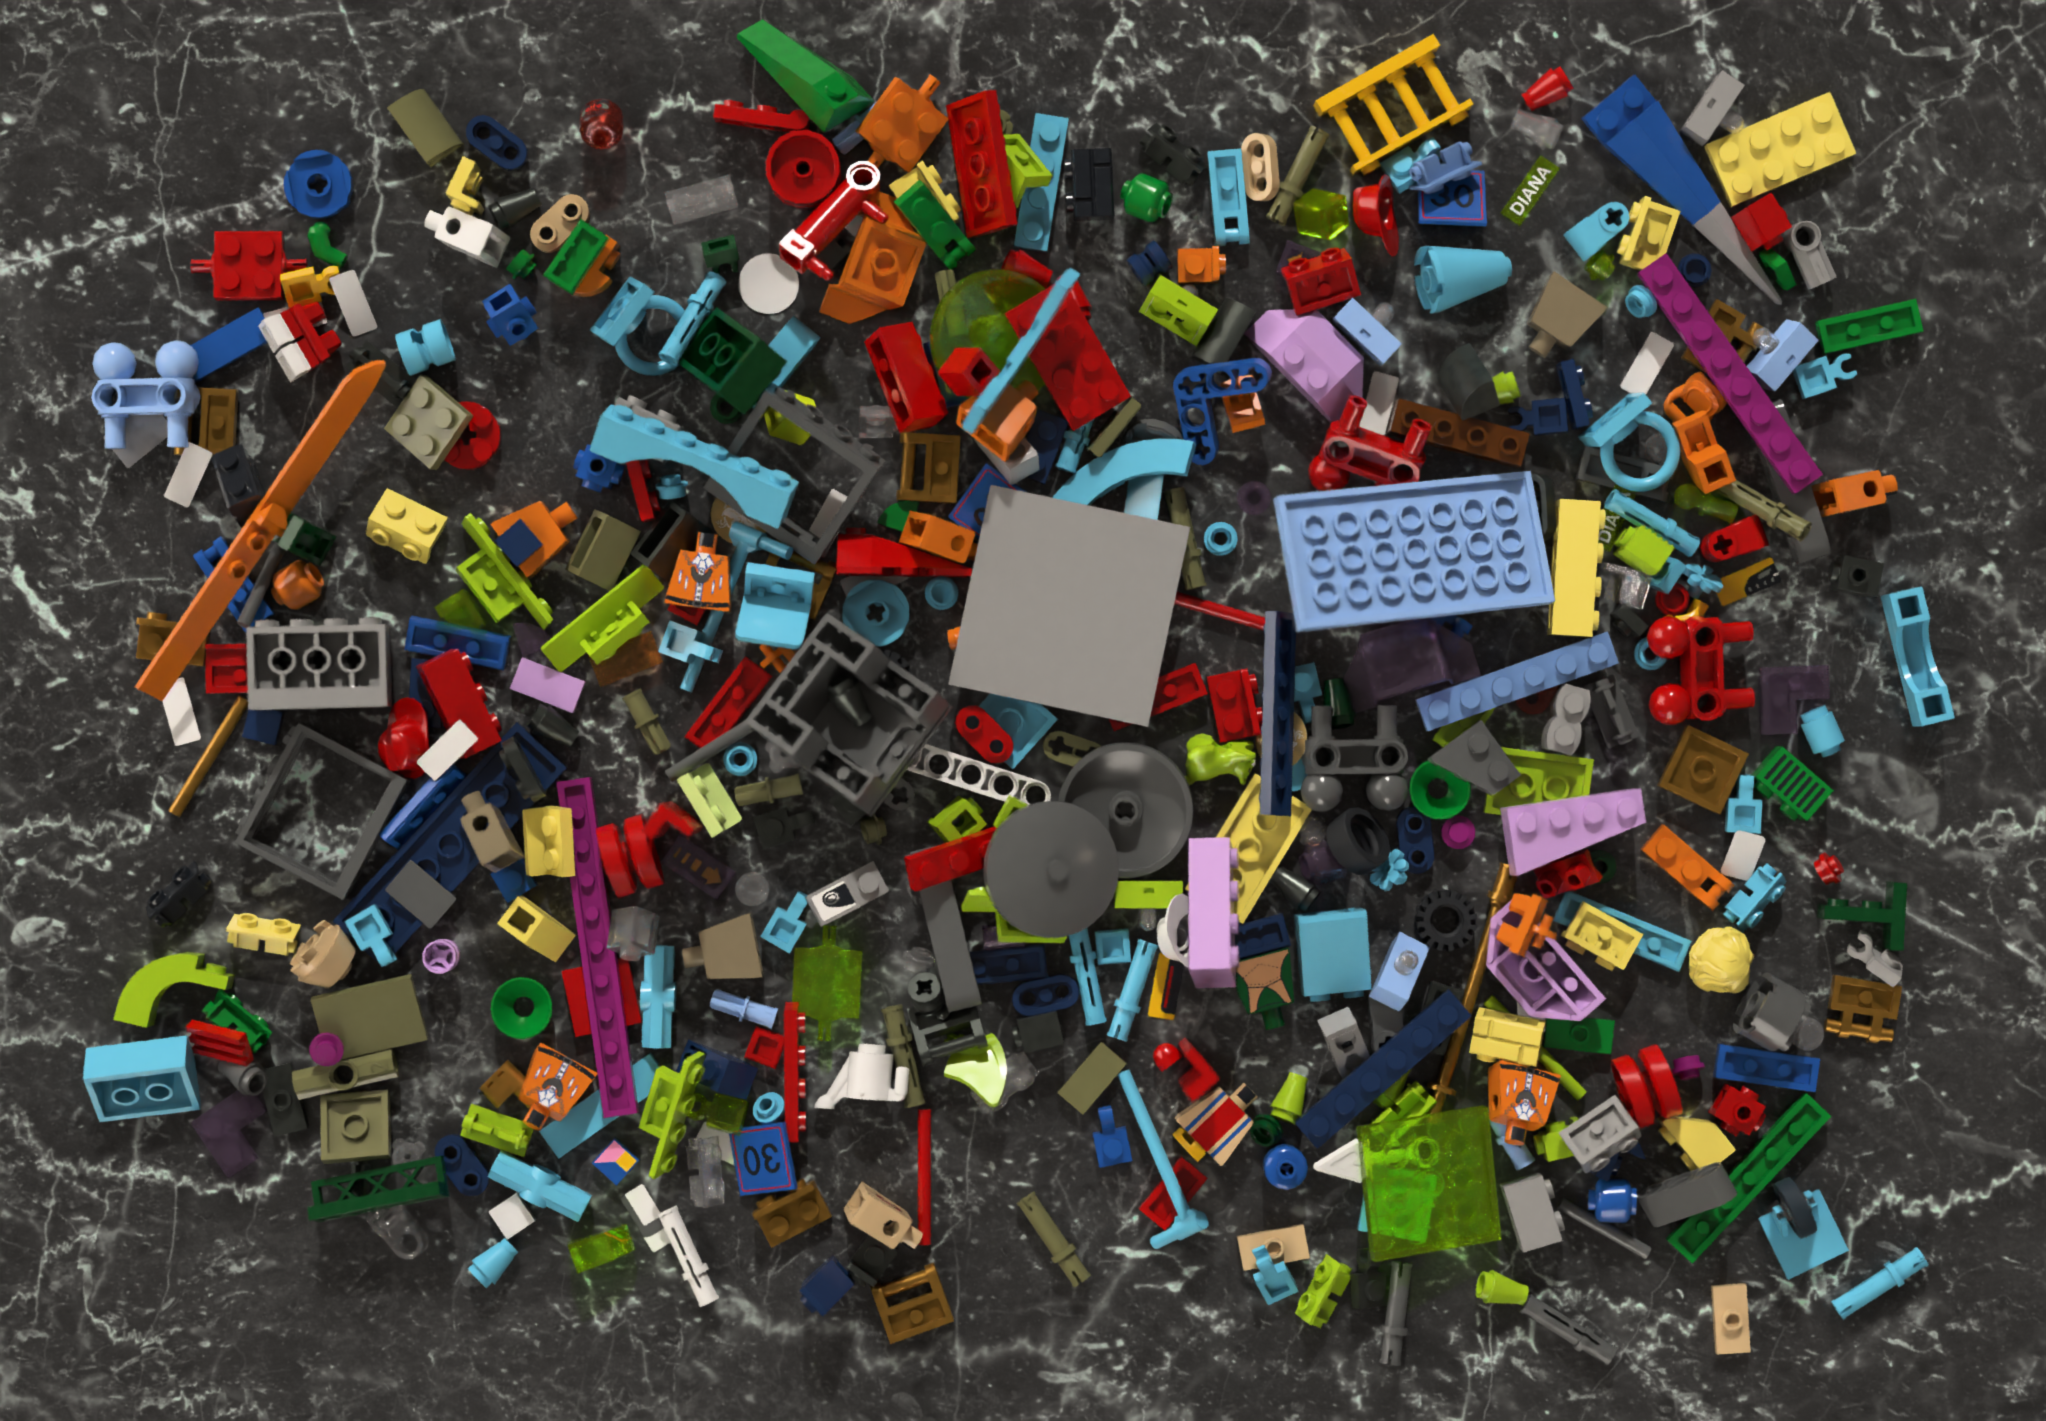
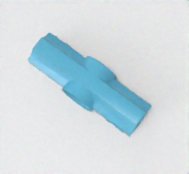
M645 945L644 981L641 982L640 1011H643L641 1042L644 1048H672L673 1012L676 1009V982H674L675 946Z
M503 1150L499 1152L487 1176L493 1181L519 1192V1196L524 1200L541 1208L548 1207L576 1222L580 1221L592 1197L591 1194L561 1180V1176L550 1169L537 1164L531 1165Z

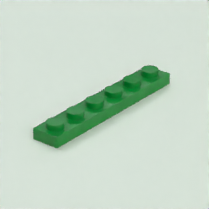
M1804 1092L1727 1173L1737 1191V1195L1721 1206L1686 1217L1666 1240L1693 1264L1831 1116Z

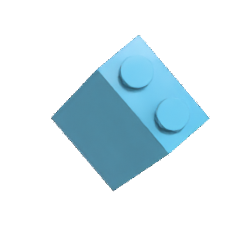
M1356 907L1293 914L1301 994L1304 997L1310 996V1002L1331 1000L1330 994L1343 993L1344 998L1363 997L1364 990H1372L1367 911L1365 909Z

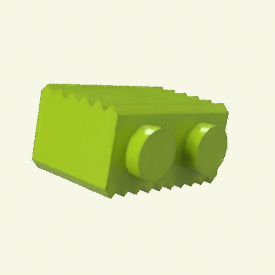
M1645 525L1635 528L1631 526L1627 529L1623 528L1613 543L1617 547L1613 555L1645 577L1657 574L1674 550L1673 544L1668 545V540L1663 541L1662 537H1657V533H1651V529L1646 530Z

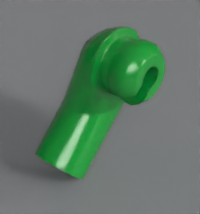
M318 221L309 228L307 235L313 254L332 266H338L341 270L347 261L348 255L330 245L328 237L331 229L327 223Z

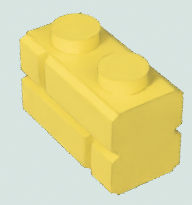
M1479 1007L1475 1017L1469 1053L1477 1054L1476 1058L1484 1062H1496L1497 1059L1527 1067H1536L1540 1056L1546 1021Z

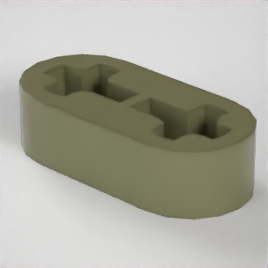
M1063 731L1051 732L1043 741V750L1048 758L1072 767L1082 759V757L1075 755L1076 749L1088 751L1090 747L1096 749L1101 747L1096 742ZM1058 736L1063 737V744L1073 747L1072 753L1060 751L1058 756L1053 755V748L1048 746L1049 741H1055Z

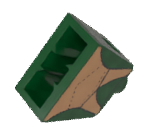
M1288 947L1239 960V967H1236L1235 989L1248 1015L1261 1012L1266 1030L1284 1026L1285 1022L1280 1006L1294 1003L1291 959Z

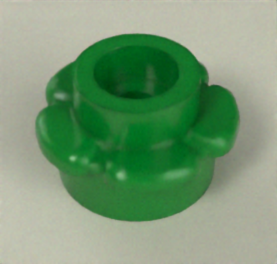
M522 249L506 268L513 275L511 279L515 280L520 276L524 280L537 265L532 261L535 257L533 253L530 255Z

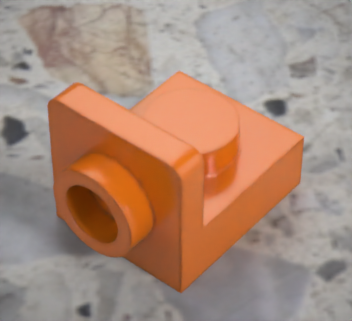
M1219 246L1177 249V284L1218 283L1220 275L1226 274L1225 254H1219Z

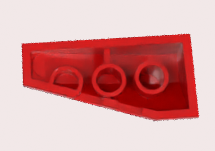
M846 528V534H838L837 574L839 576L971 577L972 568L873 534H866V528Z

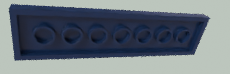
M516 722L502 737V741L498 742L338 914L333 922L339 925L356 943L345 921L376 904L393 933L385 938V941L391 947L394 954H396L423 925L418 918L385 891L386 887L404 866L412 860L452 894L480 863L460 820L468 814L461 799L472 792L480 791L486 804L491 803L499 808L510 830L522 818L523 809L531 808L536 803L530 797L524 799L515 784L519 777L514 768L507 769L499 755V752L503 750L501 743L513 736L517 739L545 792L566 771L567 767L519 722ZM489 822L484 825L483 831L488 828ZM372 948L366 949L365 952L380 965Z

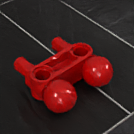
M1351 395L1348 398L1340 420L1333 421L1330 424L1319 454L1309 464V479L1313 487L1319 491L1343 489L1350 480L1351 472L1377 481L1374 486L1418 482L1426 461V456L1422 450L1431 431V424L1422 419H1414L1404 443L1359 427L1368 403L1359 396ZM1335 441H1343V442H1345L1348 446H1347V447H1339V446L1335 445L1334 442H1335ZM1406 464L1412 469L1402 470L1398 465Z
M1666 616L1656 620L1648 630L1647 641L1649 648L1660 658L1672 659L1680 656L1681 686L1679 684L1666 683L1658 686L1653 691L1648 705L1654 719L1663 725H1675L1683 722L1685 719L1699 718L1704 721H1710L1717 717H1722L1726 709L1754 707L1755 694L1751 687L1724 690L1723 661L1724 643L1753 640L1754 630L1752 623L1749 621L1722 623L1718 617L1704 618L1702 616H1693L1686 620ZM1705 627L1707 631L1706 637L1697 643L1696 634L1698 630ZM1707 694L1708 702L1706 706L1698 709L1697 703L1699 698Z

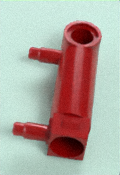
M866 161L856 162L851 165L847 170L846 178L795 231L792 230L779 243L780 259L801 274L809 269L817 276L830 281L834 276V272L817 259V256L861 211L881 224H885L889 219V216L875 204L880 197V173L878 168ZM860 183H867V184H869V185H867V186H859L858 184H860Z

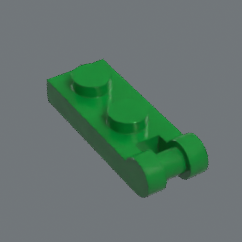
M920 180L894 201L947 269H955L958 266L957 261L964 255L970 256L976 250ZM954 239L957 245L947 252L944 246Z

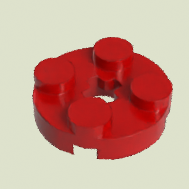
M470 401L458 402L474 416L467 426H469L470 431L476 432V438L470 439L469 445H464L463 440L458 439L444 461L459 469H477L485 465L497 453L501 444V428L491 411Z

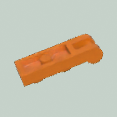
M1664 824L1656 830L1640 849L1711 911H1714L1720 904L1718 900L1725 892L1729 894L1735 887L1728 878L1717 871ZM1707 877L1715 883L1708 892L1700 887Z

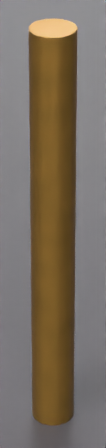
M238 695L168 811L178 817L182 815L248 707V699Z

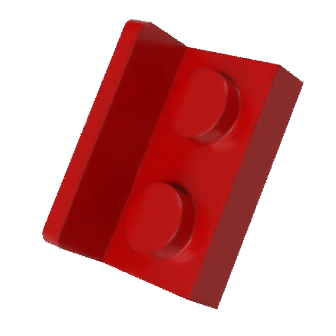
M1329 248L1321 252L1320 256L1310 259L1298 258L1291 261L1288 266L1281 268L1282 275L1288 286L1293 309L1297 316L1361 295L1352 258L1345 248Z
M1248 668L1206 677L1219 742L1261 735L1260 728L1262 726L1263 710L1262 707L1256 708L1253 695L1259 694L1255 674L1249 675Z

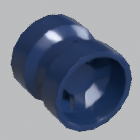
M1154 240L1145 246V251L1140 254H1133L1126 259L1130 269L1144 287L1152 283L1154 276L1157 274H1165L1173 268L1164 251Z

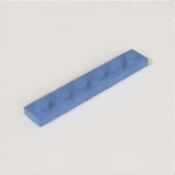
M1604 632L1415 699L1425 729L1430 731L1619 664L1609 633Z

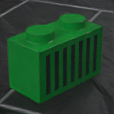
M1775 746L1751 774L1756 782L1754 788L1765 798L1770 799L1772 796L1782 805L1779 807V810L1792 821H1795L1797 818L1800 821H1808L1834 791L1783 746Z

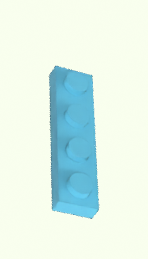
M1040 113L1035 114L1030 148L1053 176L1048 186L1026 188L1021 199L1014 248L1047 253L1069 118Z

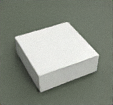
M518 1192L489 1211V1214L507 1240L536 1221V1218Z

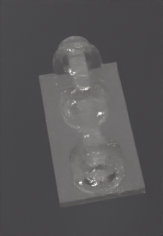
M730 174L665 192L666 203L673 225L739 207Z
M1023 1051L1019 1054L1013 1053L1006 1059V1085L998 1106L990 1107L973 1090L969 1092L977 1102V1105L986 1114L991 1111H998L1008 1102V1097L1017 1090L1022 1091L1028 1088L1035 1081L1034 1077L1040 1073Z
M718 1136L704 1139H688L689 1145L686 1146L688 1169H699V1175L689 1176L690 1200L694 1201V1207L703 1206V1208L724 1203L725 1185L722 1180L721 1171L722 1151L719 1146Z

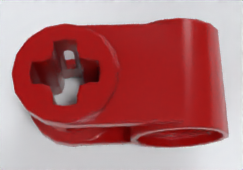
M1755 514L1730 523V526L1708 533L1702 538L1699 548L1701 555L1707 561L1720 562L1740 554L1741 556L1770 544L1760 517ZM1722 541L1724 547L1715 551L1713 545Z

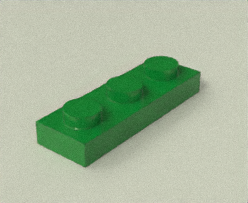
M1916 299L1815 322L1822 355L1924 332Z

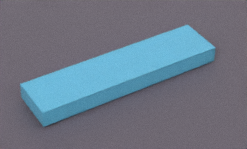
M1571 891L1564 892L1553 921L1568 927L1580 904L1584 901L1643 934L1633 954L1677 972L1680 971L1692 942L1691 940Z
M649 1053L633 1065L638 1103L648 1096L656 1069L661 1067L652 1053ZM598 1089L571 1108L561 1121L554 1120L539 1132L559 1159L619 1116L603 1117L600 1089Z

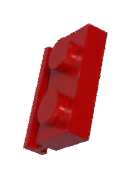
M247 643L205 644L206 693H248Z

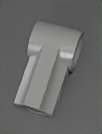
M1812 221L1792 224V228L1784 232L1783 242L1785 247L1792 252L1807 289H1812L1836 278L1837 276L1821 242V231L1817 224ZM1799 228L1805 230L1808 234L1809 239L1805 246L1800 245L1796 240V232Z

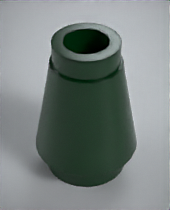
M1336 678L1324 681V706H1332V730L1354 726V717L1357 715L1344 679Z

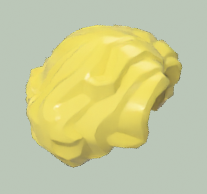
M1725 927L1708 929L1698 937L1689 952V975L1697 987L1706 992H1730L1733 994L1745 989L1749 983L1750 965L1754 959V954L1750 949V943L1745 934L1735 928Z

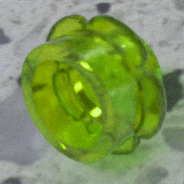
M1604 250L1596 252L1584 266V270L1589 274L1590 280L1594 281L1599 278L1603 281L1608 278L1615 269V265L1612 263L1615 256L1613 254L1608 255Z

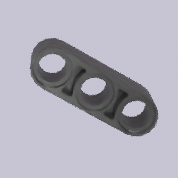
M1716 1162L1650 1185L1639 1192L1637 1199L1653 1227H1660L1721 1206L1732 1200L1737 1195V1191L1722 1163Z

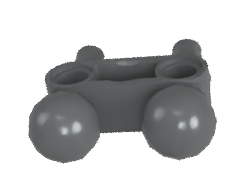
M1377 705V736H1374V739H1335V736H1332V706H1311V736H1308V740H1305V751L1301 757L1302 763L1305 766V774L1308 775L1302 782L1300 792L1307 807L1313 811L1326 812L1338 805L1342 798L1343 787L1336 774H1373L1368 780L1366 787L1367 797L1371 804L1382 811H1392L1399 808L1406 801L1409 789L1406 779L1401 774L1404 773L1408 753L1404 746V739H1401V736H1397V705ZM1389 747L1393 752V759L1388 765H1385L1381 759V754L1385 748ZM1320 748H1324L1328 754V759L1322 766L1318 765L1315 758Z

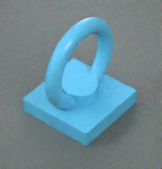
M629 277L590 328V331L613 347L615 345L618 356L631 370L648 376L668 373L677 368L679 364L673 366L663 360L659 362H646L639 359L630 350L627 335L632 333L641 323L646 314V309L664 310L673 316L677 323L685 310L681 305L668 297L653 295L654 291L648 286Z
M1644 392L1629 393L1578 436L1585 446L1600 447L1603 468L1614 483L1626 490L1635 492L1650 491L1663 485L1675 472L1680 459V443L1674 428L1660 415L1644 411L1652 404ZM1638 424L1649 425L1658 430L1663 436L1667 447L1666 459L1661 469L1654 475L1646 478H1633L1626 475L1619 469L1614 459V444H1617L1638 427Z

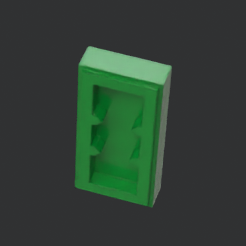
M580 219L543 276L573 296L610 238Z
M1585 1017L1581 1021L1545 1019L1546 1031L1543 1038V1047L1611 1054L1614 1020Z

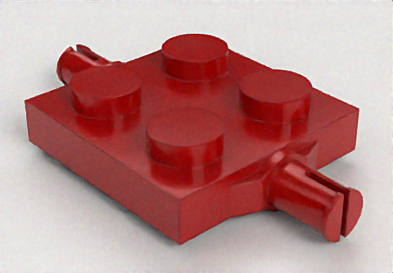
M214 231V252L211 260L191 259L192 266L190 267L192 274L211 273L214 280L213 298L215 300H284V290L280 274L307 268L308 261L307 259H287L284 251L285 234L283 231Z

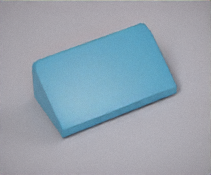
M1164 474L1140 476L1128 480L1124 513L1158 520Z

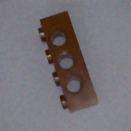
M1400 398L1394 403L1386 433L1388 435L1405 439L1413 420L1422 419L1432 426L1425 445L1514 469L1522 465L1530 433L1471 417L1462 421L1456 413Z

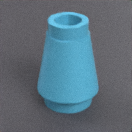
M504 1238L501 1242H498L471 1260L473 1264L468 1270L485 1288L491 1283L495 1285L518 1251Z

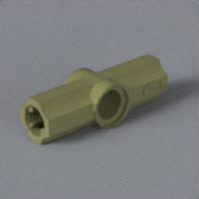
M393 1048L342 1059L332 1066L316 1065L292 1071V1083L298 1100L399 1077L398 1062ZM341 1065L349 1066L352 1069L353 1079L350 1083H345L339 1079L338 1069Z

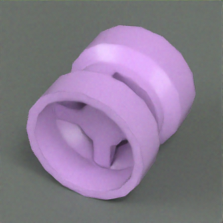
M438 939L429 943L422 953V961L425 967L435 974H443L454 969L460 960L458 945L449 939Z

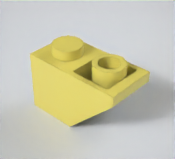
M524 895L517 896L497 923L522 943L554 962H557L576 936V934Z
M1661 1116L1657 1118L1663 1126L1658 1131L1670 1146L1674 1143L1678 1145L1683 1152L1679 1157L1690 1171L1712 1163L1722 1162L1736 1151L1718 1126L1710 1120L1677 1116L1669 1119H1664Z

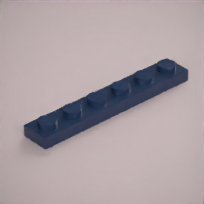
M1265 611L1263 716L1261 726L1262 754L1260 760L1261 791L1259 794L1260 815L1291 816L1296 624L1294 613Z
M1449 989L1446 990L1295 1121V1124L1318 1149L1472 1015Z

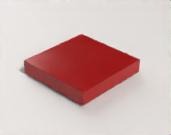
M629 956L618 958L627 1026L642 1023ZM581 966L563 970L561 972L575 1037L592 1034L583 968Z

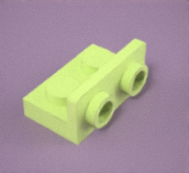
M705 763L677 779V782L712 838L742 820L741 814L709 763Z

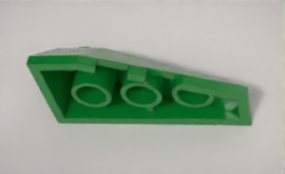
M763 19L737 34L736 38L823 133L873 104L874 100L851 75Z

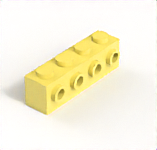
M1558 499L1555 501L1556 529L1553 534L1551 581L1555 602L1549 605L1547 635L1588 638L1593 636V631L1598 630L1599 611L1594 610L1595 597H1600L1601 577H1596L1597 563H1602L1604 552L1603 543H1598L1599 530H1604L1606 520L1605 510L1600 509L1601 501Z

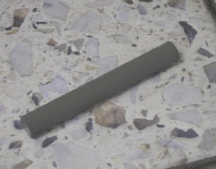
M276 542L273 544L237 621V624L241 627L251 626L273 579V575L286 551L278 546Z
M743 721L665 770V773L670 781L673 782L750 734L754 729Z
M1563 1197L1557 1206L1559 1211L1644 1259L1648 1257L1652 1247L1608 1222H1599L1594 1214Z

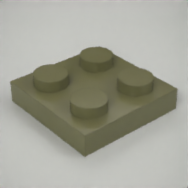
M420 374L384 429L429 469L437 470L474 416L430 377Z
M388 1089L320 1095L321 1161L323 1164L391 1158L390 1092Z

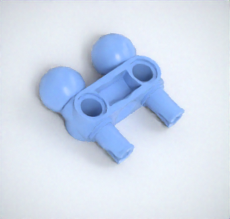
M184 341L168 342L158 350L155 359L157 372L162 378L130 379L135 373L137 364L132 351L122 343L117 342L101 346L94 354L92 362L94 373L100 379L92 391V402L98 410V415L104 418L105 449H126V418H129V415H164V417H167V447H189L188 417L195 413V409L200 402L199 389L195 385V379H192L199 365L197 352ZM179 388L181 397L179 402L176 403L174 394ZM114 391H117L118 400L116 404L112 403V394L114 393Z

